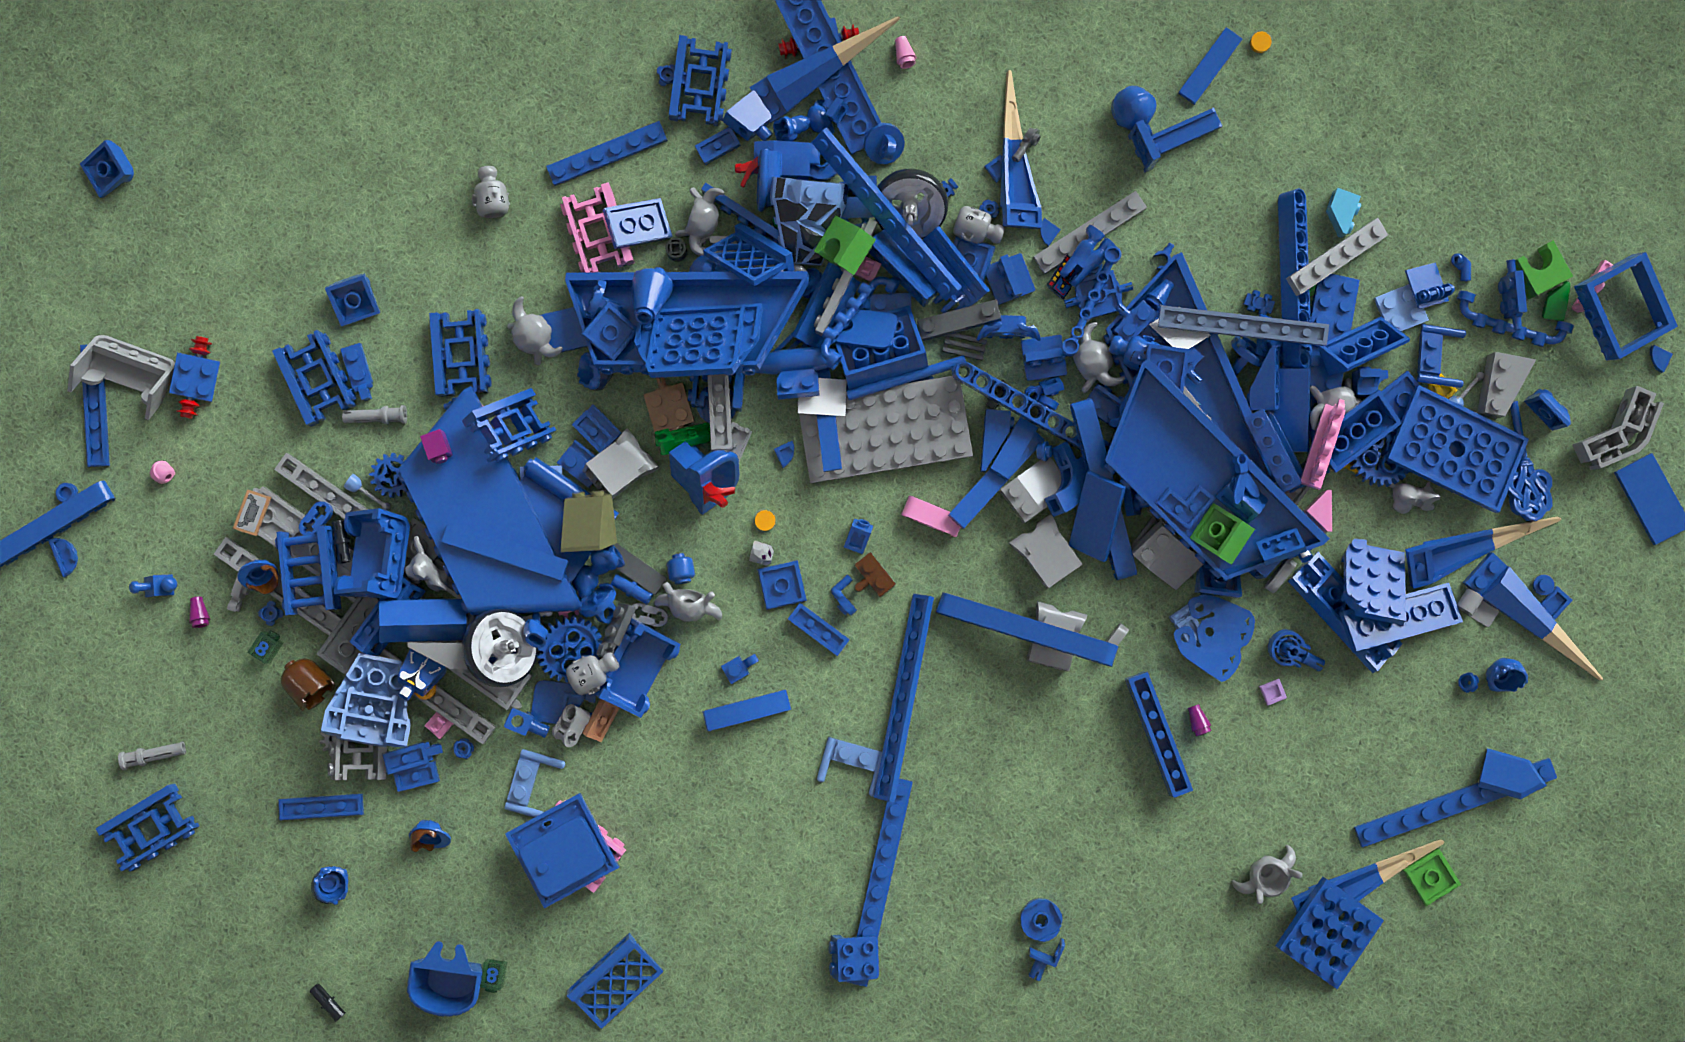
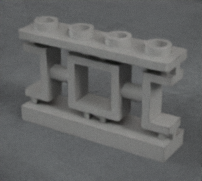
M332 736V742L328 744V753L331 755V763H328L327 769L328 776H331V779L334 781L347 780V769H366L365 779H386V768L382 753L387 752V746H374L373 765L361 764V752H373V745L366 744V747H348V741ZM340 744L341 752H353L352 764H340Z

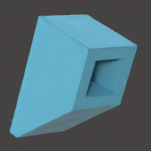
M1340 188L1332 192L1326 212L1337 236L1343 238L1345 235L1350 234L1353 229L1354 222H1352V219L1360 210L1361 203H1359L1361 196Z

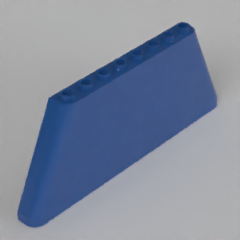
M1182 252L1174 255L1126 307L1129 311L1136 308L1142 300H1146L1148 293L1161 284L1164 279H1167L1174 284V288L1164 306L1207 310ZM1160 309L1154 310L1158 313L1157 317L1159 318ZM1121 314L1105 330L1106 335L1103 337L1108 347L1115 336L1113 331L1123 320ZM1209 333L1211 336L1193 346L1204 356L1194 369V372L1202 380L1196 385L1187 377L1185 378L1184 386L1195 400L1201 404L1199 407L1205 415L1208 414L1212 419L1211 421L1275 483L1277 481L1245 421V417L1251 415L1252 412L1218 334ZM1159 340L1154 341L1159 343L1160 345H1163V343ZM1112 354L1115 365H1120L1122 370L1119 373L1120 377L1125 378L1123 384H1128L1130 388L1138 371H1131L1129 367L1123 364V355Z
M780 271L754 286L732 272H665L672 280L673 290L662 309L762 303L763 314L759 341L735 371V373L754 375L761 369L808 287L809 274L807 271ZM635 272L566 273L565 281L582 331L592 321L585 318L584 315L586 311H589L588 302L599 279L607 282L603 297L622 304L624 308L621 314L637 327L638 321L634 315L632 280ZM751 274V276H753L754 278H755L756 276L760 275V274ZM598 307L595 316L600 312L602 308ZM634 338L614 361L607 358L585 339L593 363L601 373L610 375L613 372H621L622 374L631 375L633 372H641L642 374L649 375L636 348Z
M1147 358L1140 365L1104 461L1107 464L1105 468L1113 475L1117 473L1122 478L1120 482L1128 490L1132 488L1137 493L1135 497L1143 505L1147 502L1152 507L1149 511L1157 519L1162 517L1167 522L1164 526L1172 534L1177 532L1182 537L1179 541L1187 549L1192 547L1197 552L1194 556L1202 564L1207 562L1212 567L1209 571L1217 579L1222 577L1224 580H1228L1265 566L1256 546V542L1264 538L1297 528L1306 546V550L1324 545L1330 539L1249 458L1247 461V473L1257 484L1259 492L1268 498V502L1261 513L1248 524L1255 530L1232 565L1190 539V536L1210 506L1188 531L1155 503L1169 487L1184 500L1189 497L1198 485H1201L1215 497L1236 474L1232 457H1240L1239 455L1244 453L1153 362ZM1217 498L1212 502L1239 518Z
M470 386L459 394L428 432L430 433L438 429L444 431L453 456L448 457V461L444 463H433L428 460L421 441L399 467L400 472L397 475L401 483L406 484L409 490L406 492L408 498L412 503L415 502L418 508L415 510L420 521L424 520L427 526L424 530L430 540L433 539L435 542V553L439 558L442 557L445 563L443 569L448 577H452L454 581L452 587L457 595H461L463 599L461 605L466 614L470 612L472 616H478L493 609H506L517 614L577 611L583 608L566 572L563 581L441 542L447 524L451 522L558 557L509 458L507 457L499 463L496 460L488 463L486 459L490 456L485 454L484 450L490 445L480 430L472 433L470 430L472 426L465 427L462 420L471 411L483 407L474 388Z

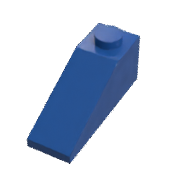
M776 140L754 142V159L760 154L761 149H768L780 152L781 154L810 155V165H820V152L812 143Z
M1279 347L1270 348L1250 388V393L1247 394V403L1250 406V410L1279 409Z
M985 410L980 472L987 470L1010 429H1013L1014 417L1011 416V411Z

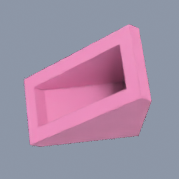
M1332 490L1322 491L1304 510V513L1323 532H1332Z

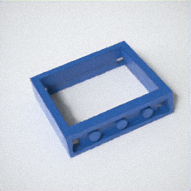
M1646 252L1632 254L1574 286L1578 295L1577 298L1585 311V317L1589 320L1593 335L1597 339L1601 353H1603L1606 361L1621 359L1678 327ZM1631 268L1656 328L1620 348L1594 287Z

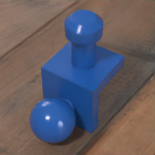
M173 574L152 575L144 577V583L132 581L129 584V590L132 594L145 591V598L174 595V590L178 584L176 579L173 578Z

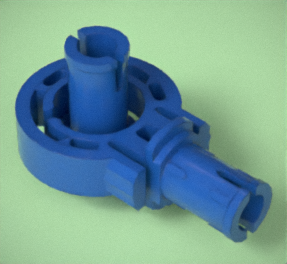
M1280 630L1269 638L1268 653L1280 665H1294L1300 668L1302 665L1293 660L1295 659L1318 672L1323 668L1316 663L1325 665L1324 659L1300 648L1302 646L1308 650L1311 649L1304 642L1303 638L1292 630Z

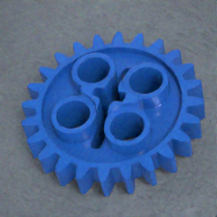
M1398 427L1379 440L1376 445L1371 446L1351 461L1354 465L1350 469H1357L1355 476L1362 475V482L1369 479L1370 486L1377 482L1378 487H1381L1383 484L1389 487L1392 483L1394 485L1397 484L1399 479L1403 480L1406 477L1405 474L1410 472L1385 460L1390 449L1389 445L1392 444ZM1365 457L1371 460V464L1366 462ZM1384 463L1388 464L1391 470L1386 469Z
M572 615L570 621L564 616L563 622L560 623L558 619H555V626L550 623L548 624L550 630L546 636V645L538 648L540 652L537 653V658L540 659L538 663L540 666H543L542 670L545 673L549 672L550 678L555 676L557 681H560L563 677L566 683H568L566 675L568 666L565 667L564 663L567 660H572L571 664H573V661L582 658L581 656L586 657L589 655L595 656L598 660L601 659L597 655L599 644L602 643V640H599L602 637L599 632L596 633L598 629L595 626L591 627L592 623L589 620L585 622L582 617L577 621L574 615ZM575 631L576 635L573 638L568 639L569 633ZM560 645L556 652H551L553 646ZM588 646V650L585 653H580L583 647Z

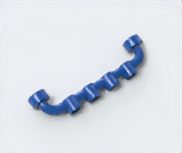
M1110 246L1105 250V264L1101 272L1096 276L1093 290L1088 293L1087 303L1079 313L1078 323L1073 327L1070 334L1071 338L1063 342L1062 351L1067 356H1074L1078 352V341L1083 337V329L1092 317L1094 305L1099 302L1100 292L1108 282L1113 264L1118 263L1121 258V251L1116 246ZM1099 277H1104L1105 281L1099 280ZM1095 295L1097 299H1092L1090 296ZM1087 313L1089 317L1085 318L1082 314ZM1078 331L1081 335L1076 336L1074 332Z
M879 276L870 281L869 284L863 282L857 291L860 294L858 298L851 297L846 304L847 312L845 314L839 312L834 319L836 326L833 329L827 327L822 334L824 341L820 346V352L827 361L826 366L834 370L840 363L842 356L835 351L831 354L829 347L837 340L841 331L849 325L852 317L860 311L863 303L871 297L875 288L878 285H885V291L894 294L901 283L899 279L894 276L891 279Z
M1462 290L1458 293L1457 299L1460 300L1461 313L1469 320H1473V326L1485 328V325L1493 327L1492 332L1504 335L1505 331L1512 333L1511 338L1524 341V338L1527 337L1532 339L1531 344L1543 347L1544 343L1553 345L1560 343L1567 334H1572L1574 325L1571 323L1557 321L1555 330L1559 332L1556 336H1549L1523 326L1521 330H1513V324L1507 321L1470 311L1468 304L1474 302L1476 296L1474 293Z

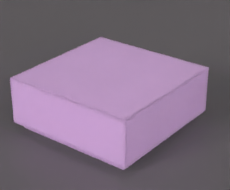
M1280 679L1259 686L1267 706L1287 698Z

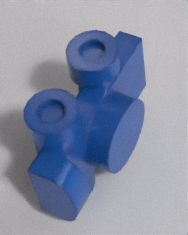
M1253 290L1252 294H1246L1243 305L1248 306L1247 311L1255 312V310H1259L1258 314L1264 315L1272 313L1275 302L1271 301V295L1264 294L1262 298L1260 297L1261 292Z

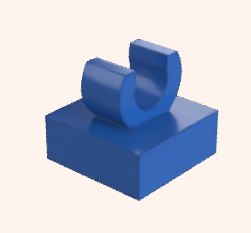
M836 97L834 102L826 98L822 104L827 110L825 114L837 125L849 109L848 105L839 97Z

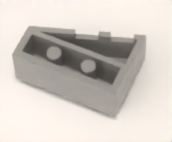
M1500 352L1487 355L1484 371L1485 377L1482 383L1477 413L1495 419L1506 416L1536 359Z

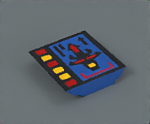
M1068 254L1047 283V287L1063 300L1073 287L1070 281L1078 273L1073 268L1065 278L1059 274L1070 259Z

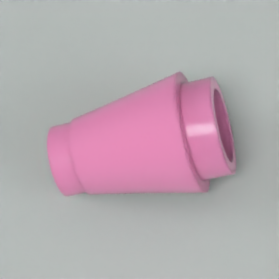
M905 36L896 38L897 64L902 69L914 66L916 55Z

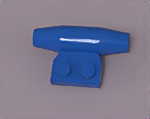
M807 347L778 350L769 353L761 369L756 373L779 375L777 377L778 400L820 396L819 378L815 371L829 367L826 366L827 361L822 357L820 348ZM829 348L831 354L834 351L837 352V349Z

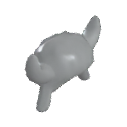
M692 187L690 194L695 199L688 224L684 230H678L675 233L677 237L689 236L691 250L700 256L704 255L700 247L701 239L712 235L718 225L719 213L713 202L717 196L724 194V191L720 188H711L702 197Z
M521 296L516 299L512 307V315L516 322L509 323L507 328L512 330L513 343L516 347L527 354H533L534 364L540 365L542 355L549 358L556 357L563 348H553L549 344L552 333L550 325L547 324L543 316L527 315L523 309L524 297Z
M1093 322L1083 329L1084 334L1080 340L1079 350L1073 356L1076 367L1086 379V383L1082 387L1083 393H1086L1096 380L1106 386H1116L1125 380L1124 377L1113 378L1108 374L1109 369L1113 365L1112 354L1109 352L1106 344L1091 339V332L1098 325L1097 322Z
M1348 378L1344 381V387H1337L1321 393L1315 386L1310 387V392L1317 401V405L1310 413V425L1313 430L1317 429L1318 420L1325 404L1334 406L1338 403L1339 399L1345 400L1344 410H1346V414L1362 402L1359 398H1355L1351 390V379Z
M666 582L663 584V587L667 594L659 595L654 601L655 607L668 606L673 616L683 622L698 621L705 614L713 616L718 621L722 619L720 608L710 602L715 596L713 592H709L705 596L698 591L690 589L673 590L671 585Z
M1286 845V855L1281 860L1265 855L1251 865L1250 880L1245 883L1232 880L1233 887L1243 894L1256 892L1257 904L1263 903V896L1275 897L1281 895L1288 889L1291 877L1300 879L1303 875L1301 872L1291 869L1296 861L1295 851L1292 847Z

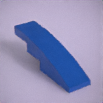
M781 690L705 710L702 713L707 731H712L791 710L787 691Z

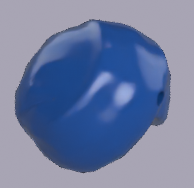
M1128 86L1116 94L1111 104V111L1118 126L1132 130L1136 122L1144 120L1146 125L1150 122L1156 111L1157 104L1155 98L1144 88Z

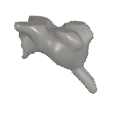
M1427 482L1423 488L1406 483H1397L1395 485L1392 483L1389 486L1393 489V508L1401 514L1408 513L1414 506L1424 511L1433 510L1435 508L1433 502L1441 498L1439 494L1433 491L1430 482Z
M415 536L414 546L417 554L412 558L410 564L405 567L407 577L415 581L424 580L427 586L434 591H446L449 577L444 570L436 568L432 560L425 554L419 537Z

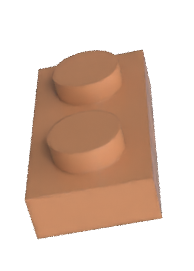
M600 699L582 734L602 742L619 707Z

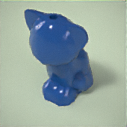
M817 100L809 108L807 116L798 115L792 118L785 116L775 121L773 128L776 140L794 141L798 134L805 132L809 128L816 133H820L827 128L833 134L835 130L832 121L825 114L827 112L826 107L822 105L824 100Z
M614 545L602 550H594L591 553L592 565H583L572 581L580 598L585 597L598 586V575H603L610 570L616 569V567L625 566L622 555Z

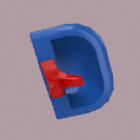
M761 149L760 154L753 161L735 164V173H745L740 184L742 188L746 186L752 174H757V210L763 212L765 208L774 206L771 205L770 201L772 177L808 181L810 155L781 154L777 151Z
M686 441L669 452L671 476L689 493L691 501L701 515L716 505H719L721 508L728 505V501L725 498L735 494V487L740 476L739 459L736 453L716 450L705 456L696 446L691 447Z

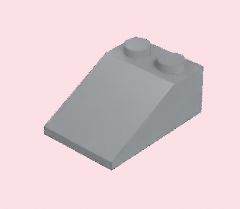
M1051 458L1047 462L1041 459L1000 489L999 492L1024 524L1048 506L1044 498L1054 494L1059 489L1061 473Z
M1161 519L1132 547V554L1145 567L1177 590L1203 564L1194 556L1197 552L1191 547L1187 549L1179 541L1181 537L1176 533L1172 534L1164 526L1166 523Z
M408 643L409 648L449 669H456V673H470L463 659L462 643Z

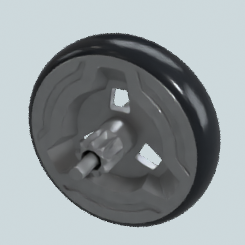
M919 169L898 170L886 176L877 186L891 204L893 200H901L900 206L892 205L921 239H924L936 227H941L946 219L948 197L945 188L936 177L926 171ZM920 192L924 194L921 200L917 199V194ZM876 220L879 227L884 230L882 225Z
M493 609L478 615L467 627L462 641L463 659L469 672L483 684L492 687L512 686L523 680L532 670L537 658L538 648L526 642L523 630L527 620L521 615L506 609ZM493 630H496L499 636L495 640H493L491 633ZM490 657L497 658L493 664L488 661Z

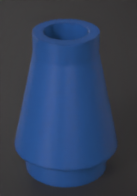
M1164 279L1161 284L1147 294L1145 302L1152 309L1159 310L1161 305H1165L1174 288V284Z

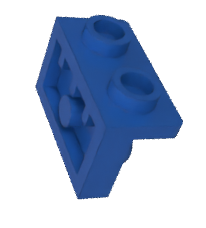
M1097 384L1087 399H1092L1097 417L1106 424H1109L1110 419L1120 416L1119 407L1124 398L1113 395L1111 393L1112 390L1108 386Z
M1297 528L1256 542L1258 554L1262 557L1265 566L1307 552Z

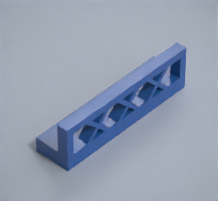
M403 576L400 594L395 598H381L380 600H417L423 596L425 590ZM413 590H416V592H415V594L413 595V597L409 598V596H410V594L413 592ZM379 601L349 641L362 653L378 657L389 643L379 642ZM378 643L374 651H372L371 648L374 644Z

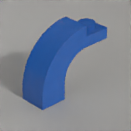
M1067 441L1052 448V455L1061 473V484L1054 494L1044 499L1053 517L1071 510L1079 503L1087 473L1083 458H1075L1073 450Z

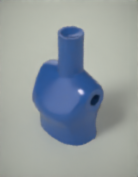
M533 613L532 619H528L524 625L523 635L529 645L535 648H542L546 645L548 630L541 624V615Z

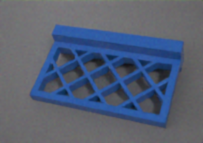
M742 223L734 226L735 233L703 250L706 257L754 286L782 270H795L792 252ZM727 250H737V252H727ZM740 258H750L747 260H740ZM763 265V267L752 268L753 266ZM738 266H748V268H738ZM751 274H760L755 278L751 276Z
M628 933L567 990V997L572 1002L574 1001L602 1029L663 973V970L642 949L633 936ZM634 948L641 954L640 961H628V954ZM616 965H625V976L612 975V969ZM640 965V976H627V966ZM642 965L652 966L656 972L651 976H642ZM601 979L610 980L609 990H597V983ZM612 980H625L624 990H612ZM627 980H639V988L636 990H626ZM585 994H594V1004H584L580 998ZM609 994V1004H596V995ZM611 994H624V1001L620 1005L611 1004ZM596 1008L609 1009L608 1016L603 1021L596 1016Z

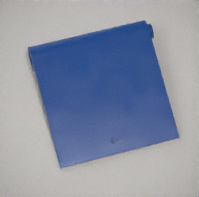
M537 457L534 460L530 458L524 466L526 472L520 482L557 556L569 561L566 574L572 583L593 551L561 552L564 501L566 498L572 497V493L585 492V495H591V493ZM614 510V518L616 519L619 512Z

